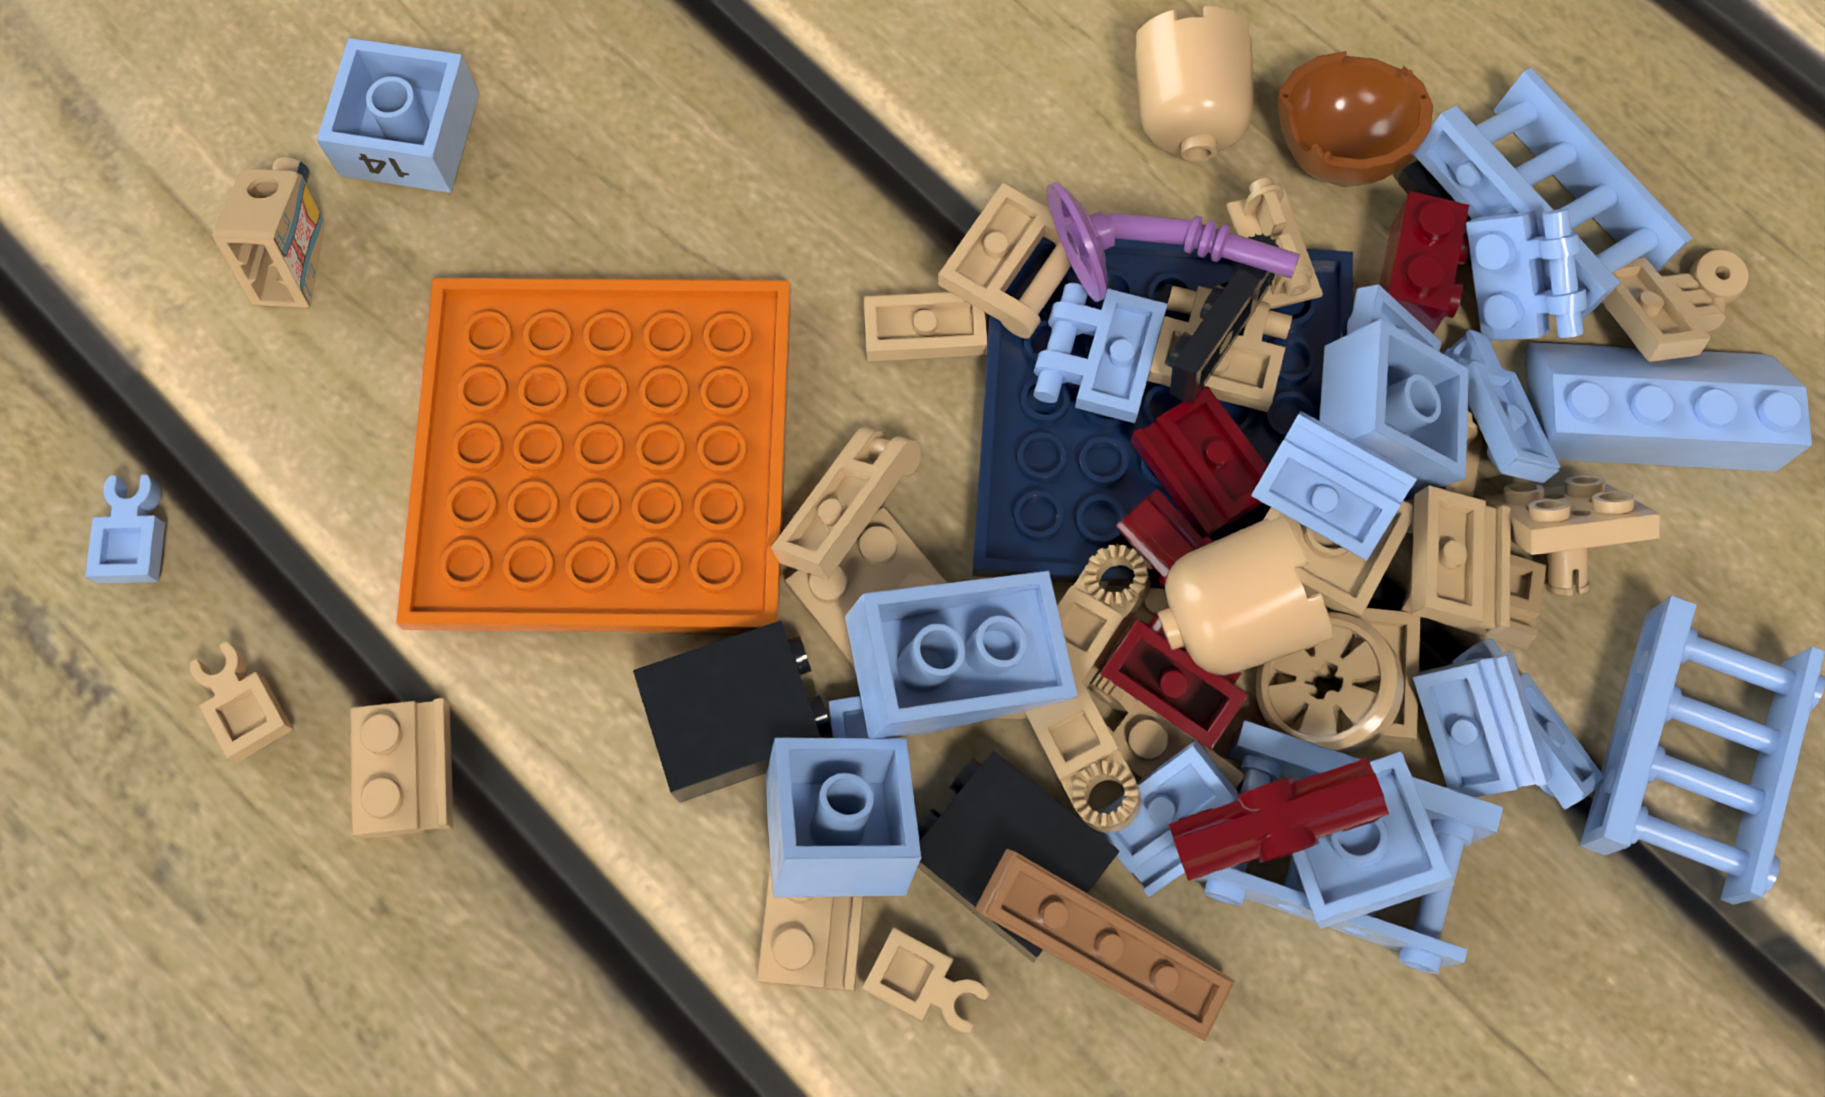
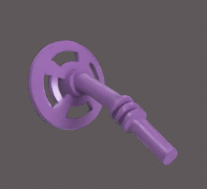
M1058 182L1049 184L1046 189L1050 212L1066 255L1082 286L1095 302L1106 298L1108 278L1104 250L1115 246V239L1184 245V252L1190 254L1194 249H1197V255L1201 258L1210 253L1211 261L1218 262L1223 257L1292 279L1300 254L1230 233V225L1223 224L1220 229H1217L1216 221L1209 220L1205 225L1201 216L1196 215L1191 221L1121 213L1104 215L1101 211L1089 215L1074 195Z

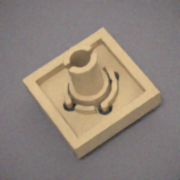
M1573 476L1565 480L1564 486L1544 488L1534 483L1510 484L1504 487V493L1481 496V500L1486 501V506L1496 509L1502 505L1511 507L1512 542L1530 555L1548 553L1546 589L1553 594L1573 595L1572 585H1576V592L1578 594H1584L1589 591L1588 548L1660 539V513L1635 500L1633 494L1619 491L1605 483V479L1599 476Z

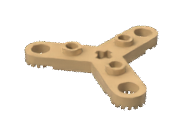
M1108 545L1109 548L1103 550L1101 548L1097 550L1098 553L1088 559L1089 563L1085 566L1075 584L1070 586L1057 606L1078 696L1073 700L997 717L1029 720L1082 821L1092 829L1106 833L1120 831L1129 826L1137 817L1142 803L1139 785L1086 689L1150 590V574L1145 561L1133 548L1131 550L1124 545L1120 547ZM1122 565L1134 571V583L1129 585L1130 588L1128 590L1124 589L1123 593L1116 592V594H1112L1109 591L1107 593L1103 588H1100V579L1107 569ZM1113 780L1120 783L1125 789L1123 805L1119 806L1116 812L1112 811L1108 815L1093 811L1089 806V794L1092 788L1101 781Z

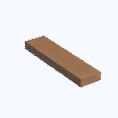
M1006 849L974 909L981 915L1203 1041L1206 1040L1235 982L1234 979L1009 849Z

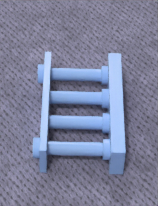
M1532 68L1525 70L1493 110L1497 115L1476 126L1457 105L1442 112L1431 126L1425 141L1415 154V157L1456 202L1469 204L1468 215L1472 220L1479 217L1535 211L1538 236L1545 235L1542 213L1552 211L1553 209L1532 186L1554 175L1576 199L1560 208L1569 209L1571 231L1587 220L1594 218L1616 241V244L1595 255L1579 238L1581 252L1575 255L1578 288L1586 289L1588 306L1587 309L1581 311L1582 320L1621 283L1613 273L1637 258L1646 257L1656 271L1659 272L1693 239ZM1513 132L1536 156L1516 168L1492 144ZM1541 259L1545 290H1552L1548 259Z
M1670 596L1646 612L1601 769V773L1605 777L1603 779L1604 782L1595 790L1580 846L1606 856L1628 848L1631 844L1641 840L1726 872L1727 877L1721 900L1734 905L1763 898L1764 894L1772 888L1778 876L1780 861L1774 853L1809 714L1818 704L1824 692L1825 677L1820 674L1825 651L1810 647L1783 661L1781 666L1772 664L1698 637L1697 630L1691 627L1697 605ZM1689 660L1774 691L1766 726L1681 695V688L1675 686L1680 664L1682 665ZM1674 719L1758 750L1759 753L1750 786L1666 755L1664 747L1658 745L1664 723ZM1656 778L1743 811L1735 846L1732 847L1648 815L1647 807L1642 806L1647 783H1651Z
M1244 721L1233 734L1227 758L1242 762L1241 770L1246 773L1240 794L1271 783V781H1278L1280 776L1286 778L1295 777L1296 781L1361 760L1248 721ZM1412 777L1455 882L1463 847L1471 846L1472 841L1478 842L1497 833L1503 807ZM1293 855L1283 886L1245 873L1248 862L1193 880L1205 884L1204 894L1217 901L1235 906H1243L1244 899H1248L1317 923ZM1453 886L1422 896L1413 931L1375 918L1376 911L1328 926L1337 931L1400 952L1399 963L1427 973L1439 974L1440 966L1446 968L1465 962L1467 949L1440 940Z

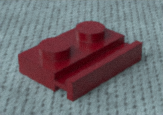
M1209 387L1201 390L1194 402L1190 401L1187 403L1184 401L1159 416L1156 422L1143 430L1140 428L1133 432L1131 443L1202 538L1204 536L1210 537L1212 533L1221 527L1228 526L1263 504V502L1251 495L1268 466Z

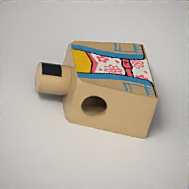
M282 157L276 159L272 170L245 169L239 172L212 234V238L251 305L310 308L324 234V220L307 187L310 171L304 163L293 158Z

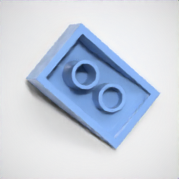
M1049 571L864 593L845 616L869 738L894 739L933 733L1073 700L1078 696Z

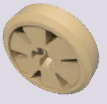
M1333 612L1328 613L1333 638L1309 649L1258 666L1256 697L1260 711L1272 730L1346 755H1351L1372 745L1390 728L1402 703L1404 679L1402 667L1394 649L1375 628L1354 616ZM1334 670H1337L1335 676L1343 683L1342 688L1339 692L1328 691L1324 699H1320L1323 693L1315 687L1316 681L1319 677L1329 679Z

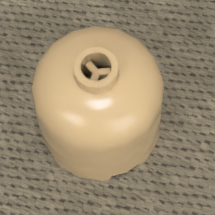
M1216 6L1203 7L1204 17H1188L1177 20L1176 10L1167 11L1148 20L1136 34L1135 61L1140 115L1144 132L1157 148L1167 153L1181 156L1184 160L1190 162L1207 161L1215 157L1218 152L1233 146L1248 130L1253 115V50L1248 21L1233 10Z
M1284 516L1270 521L1268 519L1260 521L1196 549L1174 563L1168 572L1165 584L1169 608L1157 612L1172 650L1185 646L1195 664L1206 672L1228 675L1309 649L1333 638L1330 619L1321 593L1307 597L1296 571V568L1309 563L1294 531Z

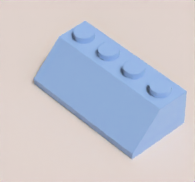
M1529 342L1526 346L1528 400L1557 460L1777 472L1812 446L1806 386L1773 355L1702 351L1699 356L1648 362L1637 348L1533 342Z

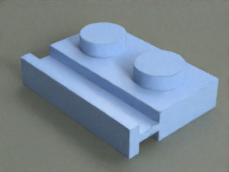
M1300 411L1251 496L1367 561L1400 508L1404 498L1416 482L1418 475Z
M1512 651L1483 659L1482 657L1421 671L1413 677L1448 789L1475 798L1517 790L1522 786L1536 784V786L1546 785L1552 778Z
M1197 740L1137 782L1141 791L1142 803L1137 817L1129 826L1111 833L1097 831L1120 851L1117 855L1118 859L1130 874L1133 872L1144 886L1143 891L1148 897L1185 873L1168 824L1179 821L1180 818L1183 819L1210 808L1215 809L1237 801V790ZM1125 792L1097 812L1099 814L1106 813L1107 815L1112 811L1116 812L1117 808L1123 805L1122 801L1125 799Z

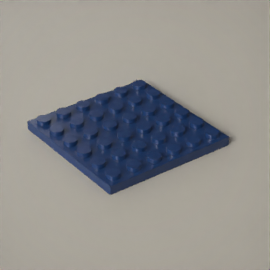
M1044 236L1005 291L1006 294L1020 300L1055 249L1056 245L1053 241ZM1115 239V246L1104 250L1108 278L1107 289L1168 304L1172 286L1197 291L1198 286L1213 289L1218 284L1225 288L1230 281L1231 274L1235 270L1233 260L1221 257L1218 262L1211 261L1210 253L1201 258L1197 255V249H1194L1190 254L1184 252V245ZM1307 249L1323 293L1322 297L1270 309L1271 311L1291 315L1292 321L1286 340L1265 334L1262 336L1261 341L1286 347L1273 401L1268 412L1219 400L1267 466H1269L1300 411L1320 421L1324 348L1326 345L1347 335V323L1353 311L1352 251ZM1072 266L1038 314L1041 322L1030 338L1025 339L1013 334L1004 327L1000 320L991 315L989 317L972 576L995 578L1049 571L1051 582L1075 583L1085 569V566L1089 563L1088 559L1092 555L1095 556L1098 553L1097 550L1101 548L1103 550L1109 548L1108 545H1115L1116 547L1117 544L1127 546L1131 550L1132 548L1134 549L1114 526L1155 489H1158L1163 496H1166V499L1182 513L1131 443L1133 432L1140 428L1143 430L1156 422L1159 416L1184 402L1170 394L1169 386L1146 382L1135 423L1075 408L1080 385L1069 382L1062 384L1058 400L1055 403L1040 401L1033 395L1038 376L1034 373L1039 353L1047 349L1052 328L1048 324L1054 303L1061 301L1066 284L1076 283L1082 285ZM1087 295L1084 306L1102 310L1105 299L1095 302ZM1166 309L1164 317L1188 322L1190 315ZM1083 333L1076 335L1070 355L1088 359L1094 336ZM1265 503L1259 505L1228 526L1221 527L1212 533L1209 538L1215 542L1263 521L1270 506ZM1119 565L1118 567L1107 569L1100 581H1109L1108 585L1129 586L1131 583H1134L1133 578L1135 574L1129 567ZM1148 569L1151 580L1150 588L1163 589L1157 580L1160 576L1154 569Z

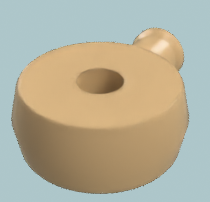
M1713 250L1700 256L1693 262L1688 273L1698 282L1699 287L1697 290L1702 289L1712 299L1710 306H1718L1725 315V319V305L1737 300L1743 294L1749 281V272L1743 260L1734 253L1725 250Z

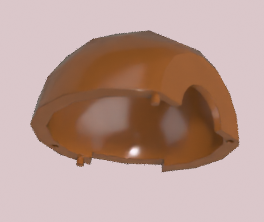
M1347 51L1317 56L1294 69L1279 90L1278 112L1287 146L1301 168L1308 175L1318 180L1342 187H1351L1383 180L1411 162L1431 130L1433 104L1424 83L1412 73V70H1408L1405 66L1399 69L1378 59L1346 56Z

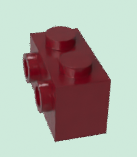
M1409 191L1391 225L1379 285L1434 334L1444 317L1453 318L1462 297L1463 283L1455 281L1457 265L1463 266L1470 252L1467 229H1465L1469 204Z
M1157 615L1153 616L1149 624L1136 617L1100 669V675L1210 750L1249 696L1244 689L1235 684L1241 676V672L1228 675L1208 673L1196 665L1189 653L1182 647L1172 650Z

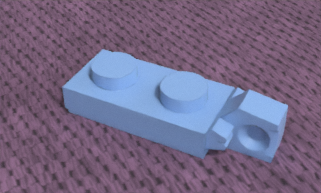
M1468 330L1465 333L1466 335L1445 351V355L1469 368L1468 412L1474 415V420L1478 423L1488 445L1487 455L1491 463L1500 473L1507 476L1545 483L1559 472L1560 464L1516 373L1502 368L1486 334Z
M1487 638L1466 650L1452 662L1456 664L1482 657L1483 659L1500 655L1503 651L1493 639ZM1525 673L1520 678L1552 776L1550 781L1546 785H1540V788L1548 795L1556 797L1565 810L1594 791L1604 782L1603 779L1605 777L1530 675Z

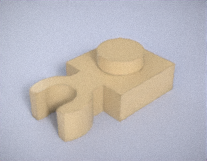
M225 641L219 645L221 652L226 658V664L221 672L211 675L209 668L197 659L189 662V671L192 678L198 684L213 691L215 696L198 705L225 758L237 764L294 729L266 678L257 672L244 678L247 672L245 656L240 650Z
M895 928L892 929L862 987L863 991L920 1022H923L930 1006L933 1005L941 1010L942 1016L950 1028L963 1034H970L974 1025L967 1020L961 1019L956 1014L954 1004L957 998L963 994H971L977 999L986 1002L990 994L977 981L965 979L954 983L945 978L953 959Z

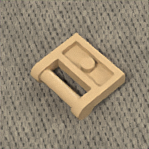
M1002 183L939 272L938 285L1000 320L1004 327L1013 334L1025 339L1030 338L1041 322L1038 314L1072 266L1057 233L1050 208ZM1044 236L1053 241L1056 247L1020 300H1017L1006 294L1005 291Z

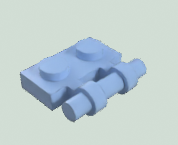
M1558 209L1542 213L1545 235L1539 236L1535 211L1479 217L1466 222L1481 333L1486 334L1489 341L1540 338L1550 332L1548 314L1555 315L1559 338L1575 337L1584 333L1581 311L1588 308L1586 289L1578 288L1575 255L1581 252L1579 233L1571 231L1569 209ZM1541 259H1548L1552 290H1545Z
M1068 283L1064 287L1061 301L1054 303L1050 313L1048 324L1052 328L1047 349L1039 353L1034 373L1038 376L1033 395L1040 401L1055 403L1058 400L1062 384L1068 382L1080 385L1075 408L1135 423L1167 304L1107 289L1102 310L1084 306L1088 293L1082 285ZM1083 333L1094 336L1088 359L1070 355L1076 335Z

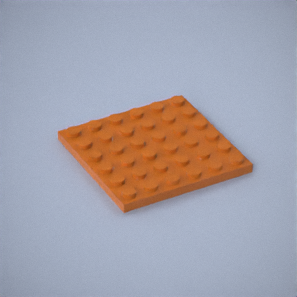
M433 278L396 624L403 630L741 634L779 621L781 563L776 558L771 547L783 531L792 292L790 281Z

